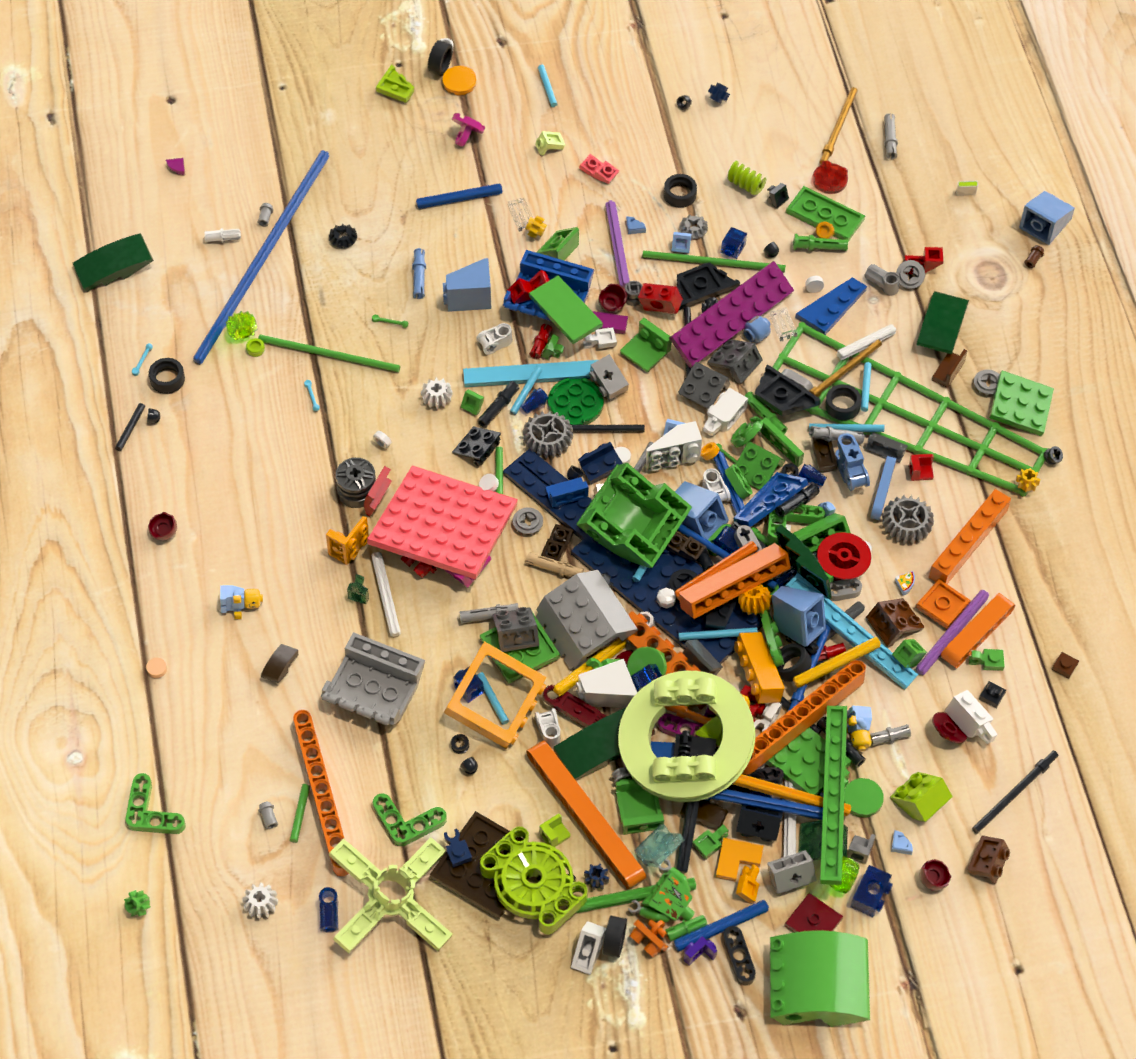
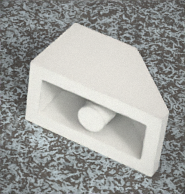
M587 921L581 930L571 968L591 975L603 945L606 932L605 927Z

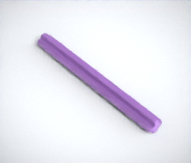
M609 200V202L605 203L615 263L619 285L625 289V285L630 281L616 203Z
M985 590L978 592L917 665L916 671L921 675L926 674L940 657L944 648L962 631L989 598L988 592Z

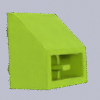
M921 772L912 774L909 780L899 786L896 792L890 796L911 818L926 822L953 797L942 777Z

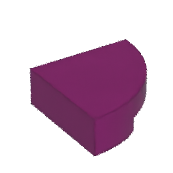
M183 158L166 159L169 170L176 172L178 175H185Z

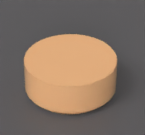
M153 658L146 665L148 675L152 678H161L167 672L166 663L161 658Z

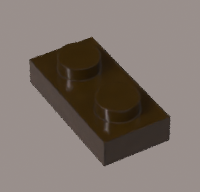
M811 438L818 472L836 470L838 465L832 440L825 441L824 439Z

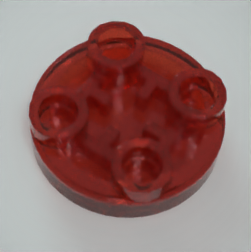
M823 161L822 165L818 166L813 173V184L823 193L836 194L843 191L847 186L848 170L838 164Z

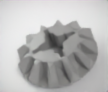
M696 214L695 216L688 215L686 218L683 217L679 228L681 233L692 234L691 239H697L707 233L708 225L703 216L698 217Z
M914 260L904 261L896 271L900 277L899 284L906 289H914L920 286L925 278L923 266ZM911 268H913V275L916 277H912L908 281V275H905V273H909Z
M982 370L975 375L973 382L975 388L979 390V394L983 392L986 396L989 394L995 395L999 373L993 370ZM988 379L990 381L989 387L986 386V381Z
M522 508L513 516V527L516 528L517 532L523 533V535H533L534 532H539L543 526V517L534 508ZM526 517L531 521L530 526L525 523Z

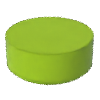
M257 338L249 340L246 344L247 353L252 357L261 356L265 352L264 342Z

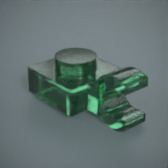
M356 574L355 583H350L347 588L348 599L367 604L369 592L368 588L363 586L364 576Z

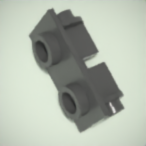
M873 432L868 438L866 450L884 457L897 458L896 461L901 463L908 445Z

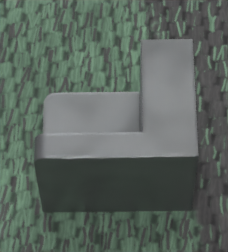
M871 834L870 840L855 835L849 846L847 858L867 864L876 835Z

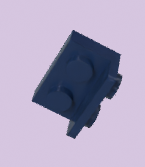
M611 442L601 444L597 449L583 454L578 459L591 485L610 475L617 464H623Z

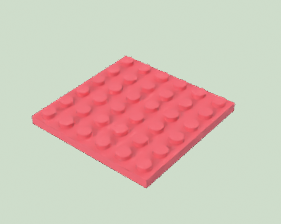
M412 465L368 537L367 544L476 580L515 510L518 499L490 490L484 491L481 487Z

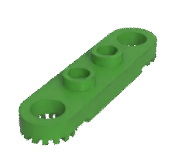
M764 610V614L760 613V616L763 617L761 621L771 656L774 657L772 659L775 666L779 667L784 665L780 649L783 644L780 636L776 635L779 633L776 623L772 621L769 610Z

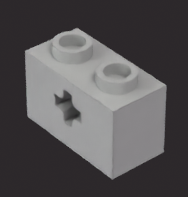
M610 354L590 365L589 375L594 382L597 381L600 386L599 391L603 397L606 396L610 401L628 391L629 384Z
M806 850L767 863L771 884L778 894L817 881L813 860Z

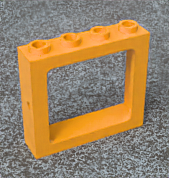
M484 641L443 713L506 749L509 744L513 745L517 740L519 734L516 732L519 727L523 728L528 718L525 715L528 710L532 712L537 703L534 699L537 694L541 695L546 687L544 681L547 677ZM485 656L493 658L533 682L531 690L507 730L460 703V699Z

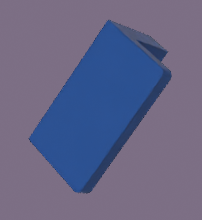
M582 478L546 487V493L552 507L588 498L589 487L586 481L583 482Z

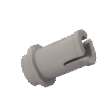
M263 203L260 206V215L257 221L260 226L266 227L269 225L270 215L274 210L273 206L269 203Z
M269 801L261 803L258 812L262 814L266 829L278 826L273 811L274 805Z

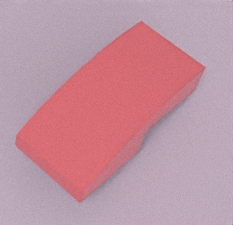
M591 154L579 166V169L586 174L608 184L619 173V170L607 161L602 163Z

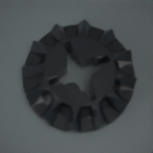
M342 223L341 226L335 225L334 229H330L329 241L335 247L347 248L352 246L357 240L356 229L352 228L350 224L346 226ZM346 232V236L343 235V236L340 238V234H343V233Z
M689 569L678 570L671 575L669 585L675 592L681 587L682 583L687 580L689 582L698 575Z

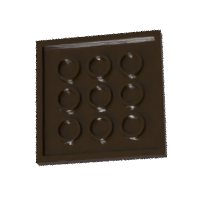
M475 811L461 830L459 840L466 841L472 861L452 867L448 854L445 852L430 873V878L500 919L506 908L497 897L494 878L488 879L481 874L480 860L486 852L510 831ZM521 837L515 838L516 841H523V840H524V839L521 838ZM507 850L500 852L503 855L509 854ZM486 864L485 867L493 868L494 865ZM498 884L500 892H502V886Z

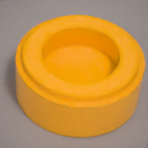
M829 222L819 223L816 227V235L819 238H832L834 235L833 225Z
M715 442L707 443L701 449V456L704 460H711L719 453L720 449Z

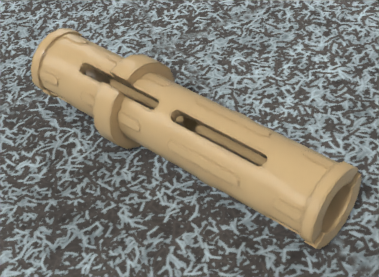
M529 552L526 558V564L556 572L562 577H573L576 574L584 573V568L570 565L566 561H556Z

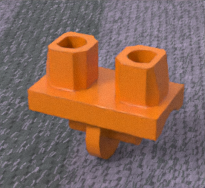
M637 919L634 923L636 927L633 929L630 937L640 944L647 936L651 941L644 950L652 957L656 956L661 950L665 952L669 947L656 936L660 934L664 938L667 935V932L663 930L665 922L660 920L656 923L651 919L648 922L652 927L650 930Z

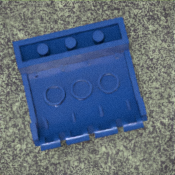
M525 251L520 262V273L517 280L520 278L530 281L540 270L546 272L549 280L559 275L584 303L586 302L594 269L533 251ZM511 291L506 292L503 302L505 308L515 311L519 310L522 313L532 316L536 315L539 318L551 321L532 299L515 304L511 299Z

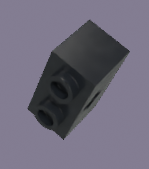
M742 805L736 832L746 837H761L762 840L768 842L777 841L783 812ZM757 821L761 822V826L757 825Z

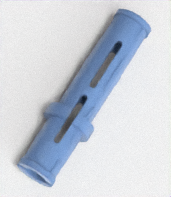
M417 248L414 250V263H412V269L414 270L413 297L416 298L417 294V299H423L425 297V250Z

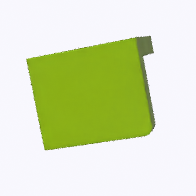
M560 813L539 825L540 836L551 846L556 847L571 837L570 832L562 823Z

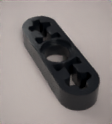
M729 926L724 931L723 941L737 981L741 985L747 986L754 982L756 971L741 929L736 926ZM730 933H733V935L736 936L737 945L735 946L733 939L728 938ZM736 951H742L745 954V958L737 960L733 954ZM744 965L746 973H751L747 979L745 976H741L743 973L742 966Z

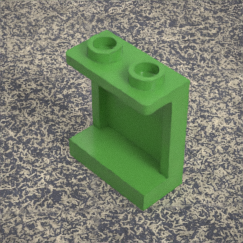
M622 779L616 782L615 793L623 835L664 829V816L661 813L657 796L647 792L635 780Z

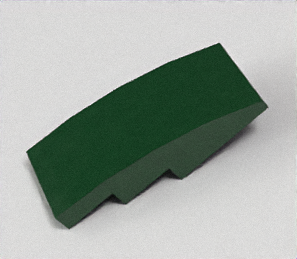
M138 233L104 245L79 258L72 264L83 289L89 292L101 283L106 286L119 277L126 279L153 262L154 259L142 234Z
M934 291L916 345L952 354L969 300Z
M780 525L776 529L778 544L788 552L790 566L795 568L803 578L831 600L829 578L819 561L793 533Z
M626 707L587 726L553 747L557 757L575 780L606 767L609 762L621 757L618 734Z

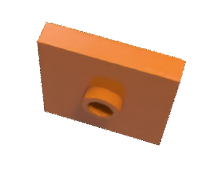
M938 579L916 604L915 608L948 629L971 600Z

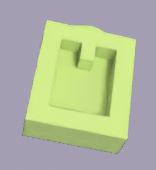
M542 131L535 142L540 155H544L547 149L563 150L565 147L559 132Z

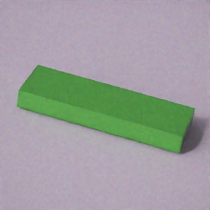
M765 417L762 420L763 426L760 432L793 464L799 467L803 464L804 453Z

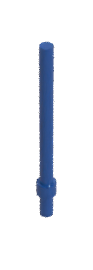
M681 524L678 528L679 532L687 537L691 536L721 558L724 559L731 555ZM772 579L764 582L765 585L773 590L778 585Z
M826 624V629L820 634L816 643L819 647L817 653L811 655V668L816 666L830 633L831 627ZM808 684L797 688V691L793 693L789 710L804 699V692Z

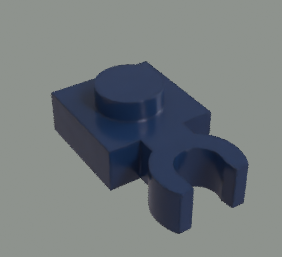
M457 828L454 829L455 837L453 838L448 837L447 832L444 833V840L449 844L445 846L452 867L472 861L466 841H459L460 833Z

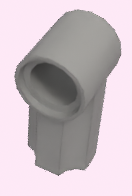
M871 264L867 268L865 278L882 287L886 295L892 296L898 293L900 277L897 273L887 272L875 264Z

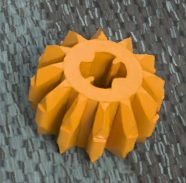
M761 584L739 595L738 601L742 612H747L748 615L752 613L755 615L757 613L764 614V610L770 609L772 596L768 587H763Z

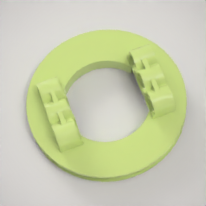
M679 671L653 680L632 698L620 722L618 734L619 749L629 774L647 792L669 801H698L722 792L743 773L753 753L755 725L744 697L729 682L706 672ZM708 704L709 709L721 720L723 738L719 749L713 756L657 758L652 751L651 734L658 719L666 712L664 706Z

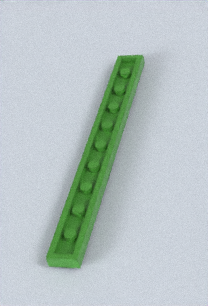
M827 706L820 884L842 885L847 706Z

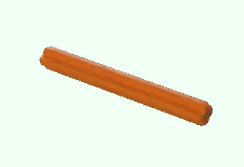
M750 541L677 589L674 593L679 600V592L747 558L757 551V545Z

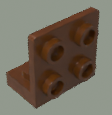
M903 598L878 602L866 616V619L887 647L893 646L903 633L920 631L924 628L920 618L915 615L909 603Z

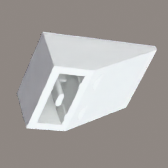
M696 421L677 425L646 449L645 471H658L662 468L676 467L680 464L699 461L702 438Z

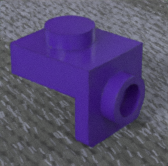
M702 936L695 943L691 942L684 949L683 961L690 966L703 953L714 960L717 955V948L711 940H706Z

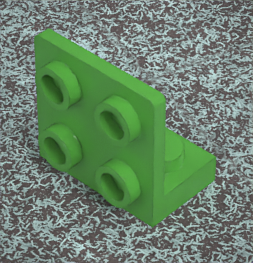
M643 318L639 322V333L620 350V353L648 372L671 351L672 342L669 339L670 335Z
M749 441L736 465L743 473L748 484L760 490L771 479L777 466L782 467L785 460Z

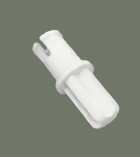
M223 228L216 231H205V242L221 241L223 243L225 240H237L241 238L240 229L223 230Z

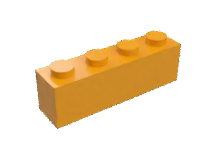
M762 632L739 633L738 639L734 643V650L738 653L740 665L745 671L746 680L751 685L752 695H755L757 703L780 702L785 687Z

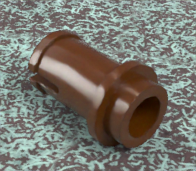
M1039 245L1032 247L1031 253L1024 261L1025 265L1029 268H1034L1038 260L1044 256V249Z

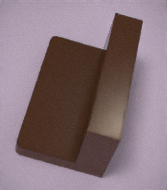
M964 349L960 355L947 353L932 376V381L949 388L965 363L967 350Z

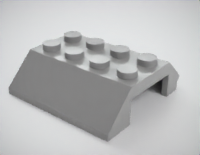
M599 570L574 575L545 595L536 609L538 612L536 615L537 620L542 627H546L544 629L550 640L555 642L554 646L561 657H565L564 661L570 671L580 667L588 661L587 657L619 636L623 641L638 631V628Z
M353 632L345 646L346 656L333 680L331 682L327 680L322 688V700L334 705L338 703L339 707L352 712L356 710L357 714L369 719L375 718L374 721L384 725H394L401 720L418 688L425 660Z

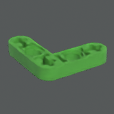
M801 504L782 518L778 517L775 510L769 513L768 542L779 545L777 536L774 533L780 525L786 528V521L813 524L825 518V510L819 506Z
M145 773L136 775L132 782L126 813L128 828L141 832L182 833L185 830L186 823L181 814L148 811L152 781L150 776ZM145 780L146 783L143 784L142 788L143 792H140L139 784ZM143 798L145 801L141 806H135L133 804L134 800ZM135 812H138L139 820L136 821V824H133L132 820L135 819ZM160 818L161 823L158 826H152L150 824L151 820ZM178 820L180 824H177V827H173L175 821Z
M377 794L373 799V807L376 814L397 846H406L443 827L447 822L446 811L441 807L432 808L404 822L387 794ZM379 801L386 803V812H384L383 806L379 805ZM434 815L441 816V820L434 819ZM389 816H395L398 820L394 824H389L386 822V819ZM416 823H423L425 828L422 831H417L414 829V825ZM397 828H399L402 835H405L404 839L398 837Z

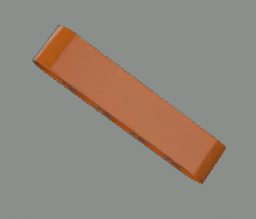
M998 593L944 648L940 657L953 667L958 668L971 655V651H975L1012 613L1016 605L1001 593Z

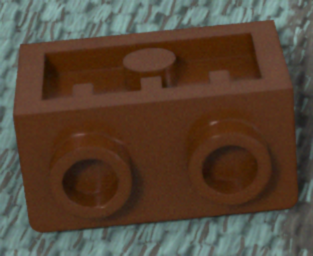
M982 835L968 866L969 874L988 877L992 884H996L998 878L1002 876L1003 866L1010 856V849L1005 840Z

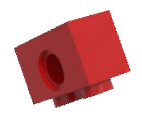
M650 283L643 284L638 296L644 310L672 314L678 313L683 300L676 286Z

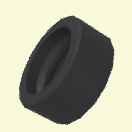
M441 40L435 42L428 58L429 71L439 75H443L447 71L453 55L452 44Z
M675 174L667 178L664 183V198L669 205L676 208H684L694 203L697 195V184L691 176ZM675 186H684L691 190V192L684 196H678L673 194L670 189Z
M161 358L156 360L149 368L150 384L159 393H174L185 382L183 366L176 359ZM170 369L178 373L175 379L168 382L156 379V375L163 370Z
M839 384L829 389L826 394L825 408L832 418L846 421L858 415L861 407V395L855 387L848 384ZM839 396H846L854 401V405L846 409L839 408L832 403V400Z
M792 643L780 648L784 665L790 659L800 656L799 661L790 668L783 669L784 665L776 667L783 681L792 682L795 676L811 668L812 659L802 645Z
M610 916L603 943L604 955L620 957L626 934V918Z

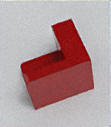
M933 454L910 456L909 471L911 481L933 480Z

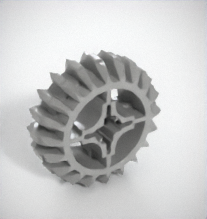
M550 410L548 414H544L542 411L540 415L535 413L534 418L529 417L528 422L525 423L523 442L526 444L527 449H531V452H537L539 456L543 454L545 458L548 455L554 458L556 453L561 456L562 451L567 452L568 446H571L573 428L570 425L569 419L565 420L564 415L559 416L558 412L551 414Z
M903 495L901 499L896 496L894 501L890 500L884 508L882 524L885 527L886 533L890 532V538L896 537L897 542L901 539L904 544L907 541L913 544L915 540L920 542L922 538L926 539L928 533L932 531L934 514L931 512V506H926V501L920 502L919 497L915 500L912 495L909 498ZM894 515L897 517L898 523L895 521ZM917 516H919L922 519L923 523L919 522Z

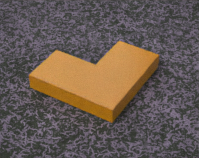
M723 838L716 878L736 882L740 863L754 864L760 867L764 846Z

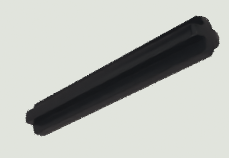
M700 800L687 802L676 869L681 873L688 872Z

